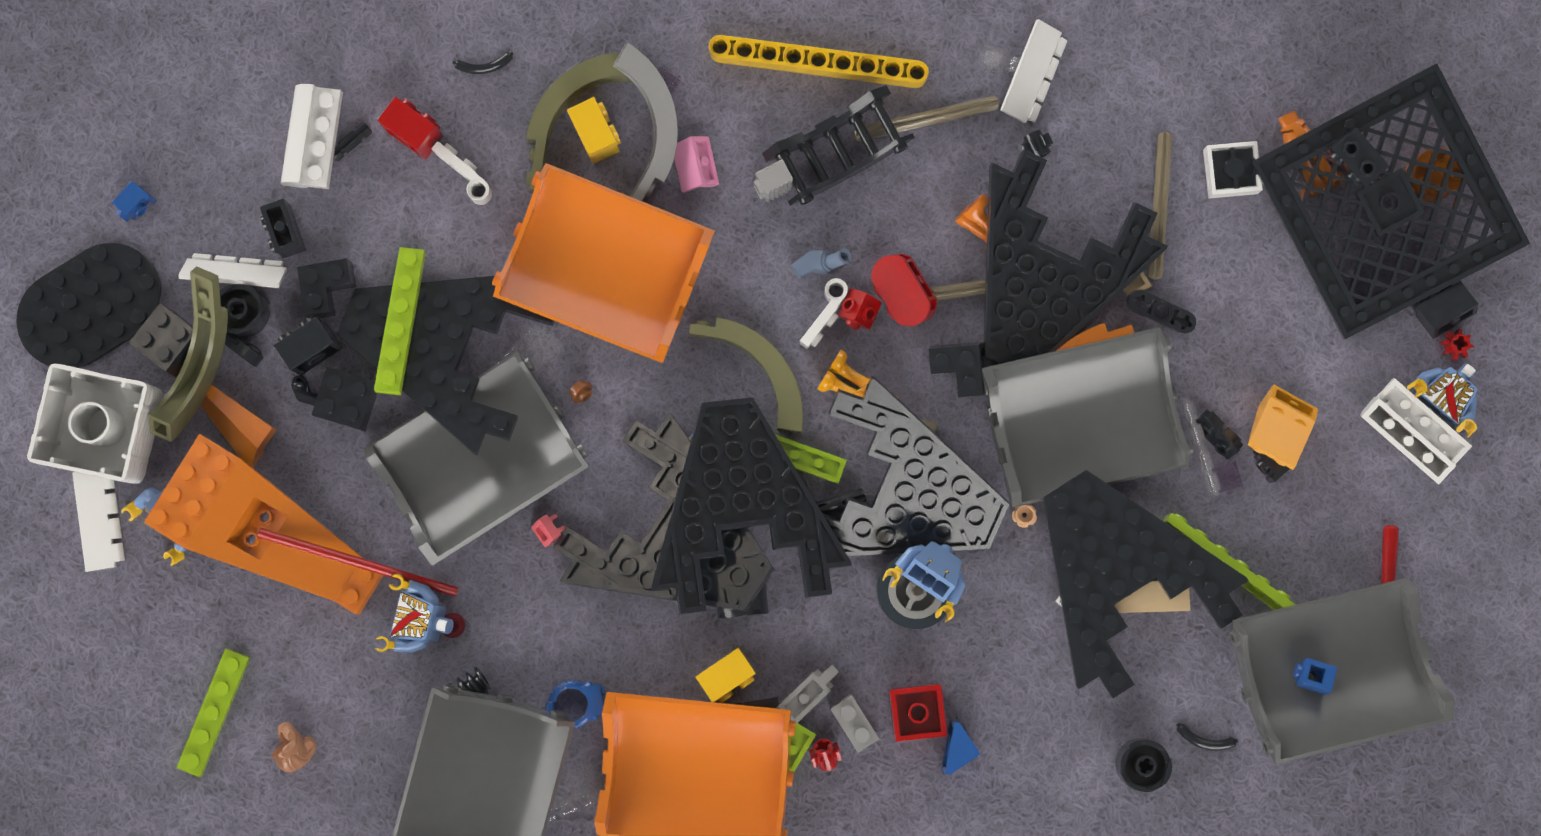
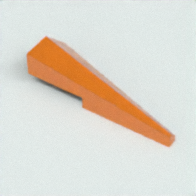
M211 384L201 403V407L238 457L254 468L265 452L263 449L277 429Z

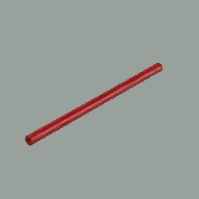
M260 528L257 535L258 538L397 580L400 579L392 576L400 574L407 582L412 580L427 585L434 591L456 597L458 587L264 528Z

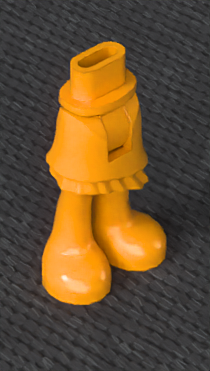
M841 349L817 387V390L821 392L829 390L837 392L840 389L862 397L870 378L861 375L848 366V355ZM833 373L840 375L845 379L851 381L855 385L859 386L860 389L856 390L852 388L851 386L839 380Z

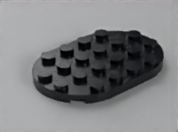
M103 243L92 246L40 277L26 290L17 310L16 323L19 338L29 354L47 366L61 364L82 368L90 365L132 339L156 309L162 294L159 275L151 261L134 248L118 243Z

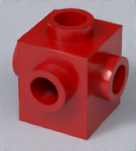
M850 288L838 316L846 320L845 325L852 329L859 330L862 327L870 330L882 302L866 292Z

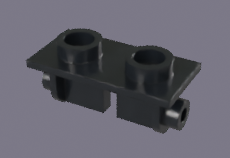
M1206 409L1200 415L1201 417L1192 423L1198 434L1206 438L1215 447L1216 452L1227 460L1239 452L1243 446L1240 442L1242 439L1229 427L1224 432L1220 430L1225 423L1214 411L1210 412Z

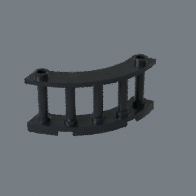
M887 85L870 90L847 106L849 111L836 118L833 115L816 124L814 126L815 130L805 135L800 132L777 141L762 153L766 162L777 159V161L783 159L793 178V186L798 193L788 201L790 206L799 202L801 206L814 200L815 195L857 175L892 153L899 154L908 148L907 143L913 140L915 136L912 133L900 137L883 106L885 104L883 100L891 95ZM870 109L875 111L891 140V143L878 151L862 121V114ZM848 123L854 125L870 155L869 158L855 166L838 136V129ZM822 137L829 139L846 170L830 179L812 148L814 146L813 142ZM798 149L800 152H804L820 182L807 189L789 157L791 152Z

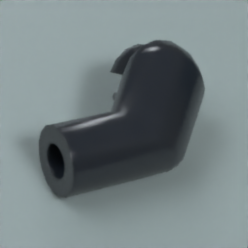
M295 376L292 379L291 386L296 399L299 402L314 406L318 394L311 392L308 382L303 376Z

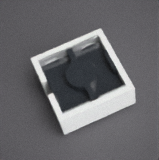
M1257 141L1207 145L1203 149L1208 199L1259 194L1263 190L1262 183L1251 164V161L1259 158Z

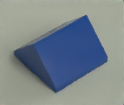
M950 720L941 768L945 774L949 775L980 755V752L962 725L956 720Z

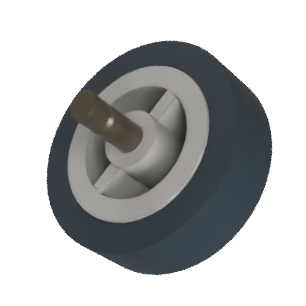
M898 556L885 566L878 579L877 597L881 609L891 621L905 628L924 629L937 624L947 615L942 610L941 615L938 618L935 617V612L946 604V600L943 603L904 577L903 571L900 573V579L894 587H890L895 580L893 576L889 575L882 581L886 570L896 567L895 563L901 557Z

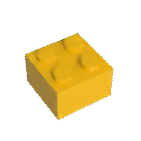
M592 97L567 109L569 117L593 165L620 152L618 145L621 144L619 135L613 124L608 126L607 123L610 122V119L602 102L597 104L595 98Z
M738 647L698 674L696 679L712 702L718 700L719 703H722L733 695L732 689L738 685L743 689L755 680L753 675L756 674V671L740 647Z

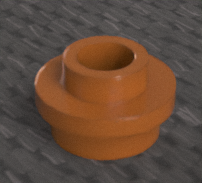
M584 380L576 382L569 391V394L572 396L571 400L574 403L586 402L592 395V384Z

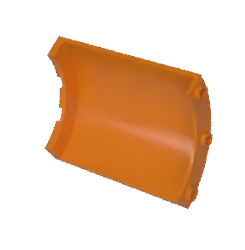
M545 163L542 171H536L531 185L535 186L524 220L522 223L518 222L513 236L517 238L502 271H497L494 276L492 285L496 287L493 297L663 363L715 230Z
M614 692L606 693L602 719L603 738H608L607 750L603 751L602 774H605V790H600L594 821L597 835L788 836V829H784L788 786H793L794 771H789L791 736H795L796 721L791 720V710Z

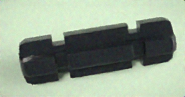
M365 122L360 123L356 127V131L352 130L338 142L339 145L335 146L333 157L335 162L340 161L344 157V153L348 154L359 145L363 137L366 139L372 134V130Z

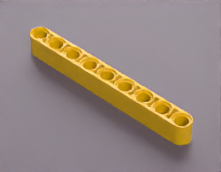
M716 35L709 42L711 58L715 62L910 88L922 87L926 83L929 73L927 65L919 60L726 35ZM717 45H724L727 48L721 54L716 53L713 49ZM742 48H748L751 50V54L747 57H742L738 54V51ZM767 51H772L776 57L772 60H766L762 55ZM791 54H796L800 57V61L790 63L787 57ZM816 57H820L825 63L822 66H815L811 61ZM844 60L848 62L850 66L847 69L842 70L839 69L836 64L839 61ZM871 64L874 70L866 73L862 71L861 66ZM889 67H895L899 73L896 76H890L885 70ZM913 70H919L922 72L923 77L921 79H914L910 73Z

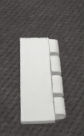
M1039 19L1036 20L1000 109L1001 111L1023 123H1026L1027 120L1033 123L1036 122L1042 106L1036 103L1035 100L1043 102L1050 83L1043 79L1044 77L1050 80L1053 79L1059 64V60L1054 58L1053 55L1061 57L1067 44V40L1061 37L1062 32Z
M194 253L192 259L187 258L179 273V279L191 280L190 271L197 266L218 275L219 283L279 288L287 268L283 267L284 261L265 260L264 265H261V259L241 257L239 263H237V257L216 255L215 261H212V255Z
M72 472L85 571L117 567L116 562L125 561L123 543H113V539L122 538L120 519H110L111 514L119 513L116 493L107 494L106 490L115 489L114 480Z

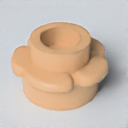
M1031 504L1015 507V511L1012 512V519L1014 522H1017L1019 527L1026 528L1028 525H1033L1036 522V509ZM1026 513L1027 517L1024 518L1022 514Z

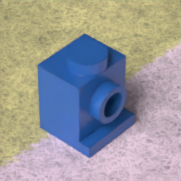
M131 181L113 200L112 204L118 208L116 213L128 222L130 218L134 220L136 217H141L147 211V204L149 202L154 205L157 201L142 187Z
M1306 658L1301 661V664L1297 663L1293 671V678L1297 679L1295 686L1317 692L1323 696L1329 694L1333 689L1337 667ZM1309 673L1313 674L1314 681L1308 679Z

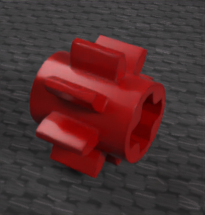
M1457 329L1454 334L1451 331L1446 332L1445 336L1447 339L1439 342L1440 345H1444L1442 355H1451L1452 361L1457 360L1459 355L1463 359L1468 357L1469 355L1466 351L1474 348V345L1470 344L1469 340L1471 334H1462V329ZM1453 341H1456L1461 348L1457 349V345H1454Z
M829 739L818 740L814 744L813 749L809 750L813 767L819 766L822 771L834 769L838 761L842 760L838 743L832 744Z

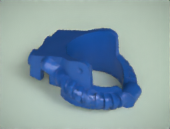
M566 680L564 683L561 682L560 685H556L555 689L553 688V692L550 693L551 696L548 698L549 702L545 704L546 711L549 712L556 710L555 702L557 697L565 689L573 688L580 690L587 698L588 708L585 715L580 719L573 720L575 721L573 729L585 726L584 724H587L589 720L596 721L599 715H602L604 706L603 695L606 694L605 687L601 686V683L593 685L591 681L583 684L581 681L577 682V680Z

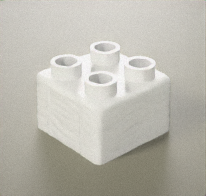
M51 364L47 372L43 388L44 392L37 413L36 425L31 437L27 459L39 465L120 482L140 483L146 474L155 437L154 434L150 433L148 414L163 400L162 391L142 381L105 375L61 364Z

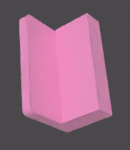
M691 136L678 142L674 160L681 191L687 193L698 187H714L719 185L709 137Z

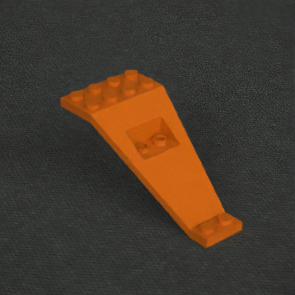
M201 434L194 441L144 521L145 524L185 549L335 601L356 615L361 614L384 576L258 538L259 529L264 528L363 558L247 462ZM269 514V519L264 522V515ZM255 536V542L250 544V538Z

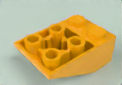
M1273 384L1258 406L1248 445L1256 452L1274 459L1278 464L1294 470L1315 424L1318 408Z

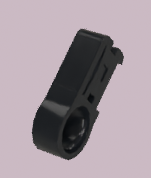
M230 332L226 333L225 345L248 363L257 367L264 358L261 350L251 343L243 342ZM249 345L254 346L259 351V353L255 351L253 348H251Z

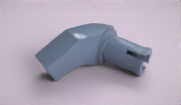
M841 248L834 253L831 251L813 250L807 252L791 264L790 268L798 279L810 273L830 275L836 273L840 266L851 261V253L845 248Z

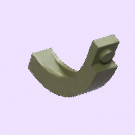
M717 317L715 327H711V323L707 321H697L696 324L690 323L689 335L691 337L717 340L731 344L756 360L769 377L776 394L778 404L777 430L802 433V402L796 379L783 356L768 340L742 324Z

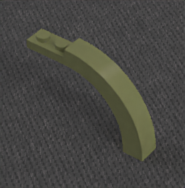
M620 53L600 55L572 67L547 89L538 102L529 123L526 137L529 144H535V147H531L530 162H533L532 171H528L526 181L532 193L535 186L531 185L536 171H542L547 161L550 136L557 119L564 109L575 98L594 87L613 82H632L627 76L612 67Z
M197 266L190 271L194 324L190 347L174 384L163 400L148 414L150 433L170 442H173L188 425L203 402L218 369L227 333L228 312L220 304L218 275Z

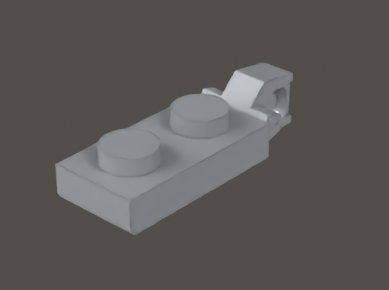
M830 665L823 673L818 669L812 672L776 709L791 710V720L796 721L797 724L831 691L830 689L833 685L830 680L839 671L833 665Z

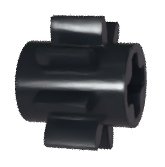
M1039 129L1023 137L1025 143L1021 146L1022 150H1027L1042 158L1051 153L1049 147L1052 146L1053 141L1049 133L1043 135Z

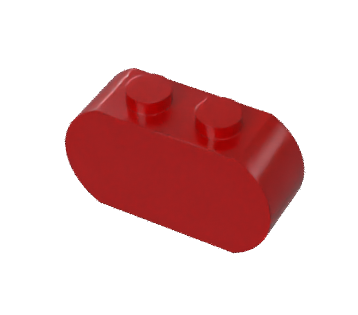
M899 253L885 256L876 262L872 269L871 280L874 284L875 293L879 298H883L886 303V310L889 316L903 326H915L928 321L937 309V298L912 257Z

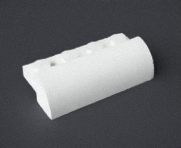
M298 84L295 86L281 185L329 189L343 96L341 90L320 88L314 84Z
M1395 378L1368 403L1360 415L1437 484L1444 480L1456 467L1455 464L1472 447L1424 403L1415 398Z

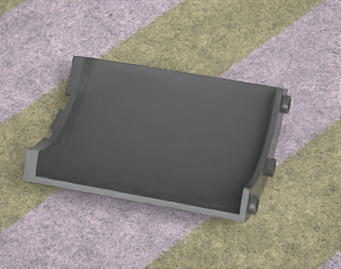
M1160 327L982 368L985 395L989 397L990 406L987 409L999 463L1003 465L1006 476L1004 482L1012 508L1043 501L1044 496L1085 470H1088L1107 484L1112 485L1189 467L1193 449L1191 442L1185 439L1175 404L1178 401L1175 387H1172L1168 360V351H1171V343L1169 337L1163 335Z
M518 352L478 376L479 383L472 399L473 402L518 416L510 441L485 434L478 455H474L425 411H422L363 448L366 459L384 485L390 483L392 486L390 490L395 496L393 499L402 515L410 521L412 525L410 530L417 546L431 566L589 467L585 460L588 456L581 443L576 445L561 420L565 417L557 404L552 406L531 372L535 369L528 357L522 359Z
M1408 578L1232 620L1233 631L1230 632V640L1235 647L1243 685L1241 695L1244 702L1249 705L1254 722L1262 738L1263 750L1266 755L1271 756L1276 765L1454 720L1455 699L1449 693L1440 675H1434L1429 665V662L1433 659L1426 638H1420L1418 623H1422L1420 592ZM1306 658H1310L1337 667L1332 692L1323 696L1317 692L1295 686L1297 679L1293 678L1295 665L1297 663L1301 664V661ZM1311 673L1308 675L1309 680L1314 681V676Z
M444 684L443 688L432 687L393 836H545L575 721L565 718L566 713L557 710L549 712L513 701V697L507 694L498 693L496 697L459 690V687L450 684Z

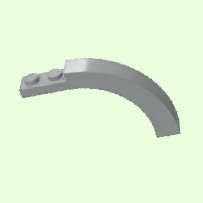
M627 43L612 67L627 76L639 89L649 108L653 124L651 155L642 176L630 197L642 201L644 196L649 197L656 185L652 183L654 179L663 183L671 169L677 146V117L670 91L659 71L645 55Z

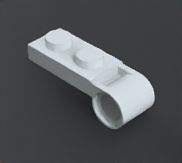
M437 141L431 149L438 157L470 181L466 190L471 200L478 205L488 203L492 198V190L487 182L476 173L477 167L466 158L464 161L456 156L458 152L448 143L443 146ZM482 186L486 188L483 196H474V190L477 187Z
M831 279L825 286L824 294L829 304L800 340V344L807 350L811 345L814 347L818 345L824 336L821 334L822 330L826 325L831 327L839 317L836 312L845 300L848 291L846 283L841 279ZM832 286H839L842 288L843 294L840 297H833L830 295L829 289Z

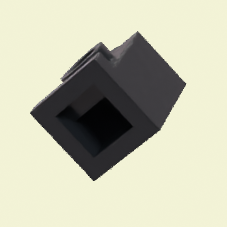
M1255 450L1253 451L1254 458L1257 460L1255 465L1264 475L1267 473L1270 475L1266 479L1269 483L1277 481L1290 470V468L1278 464L1269 456L1258 453Z

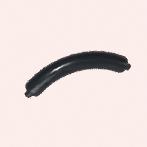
M512 51L510 53L506 52L498 59L486 64H469L461 60H454L452 64H454L455 69L465 73L487 74L506 66L512 61L514 53Z
M1176 724L1177 732L1185 740L1202 749L1226 750L1235 747L1238 742L1237 738L1234 739L1232 737L1224 740L1204 739L1190 731L1185 724Z

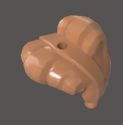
M282 722L278 726V737L283 743L275 749L271 757L275 759L277 766L281 770L292 773L301 769L310 761L315 753L317 744L314 738L310 736L303 737L290 722Z

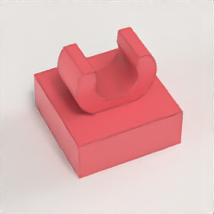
M546 514L531 526L545 548L552 544L565 529L564 525L556 528L553 524V521L558 517L557 514L550 517Z

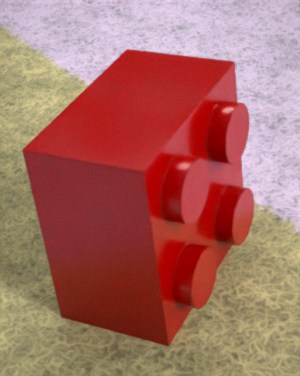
M394 97L378 118V123L388 134L426 160L433 151L431 148L437 141L440 142L443 138L439 131L441 127L427 113L424 112L423 115H420L421 113L416 109V106L409 100L404 98L401 101Z
M941 684L888 689L893 734L896 742L947 736Z

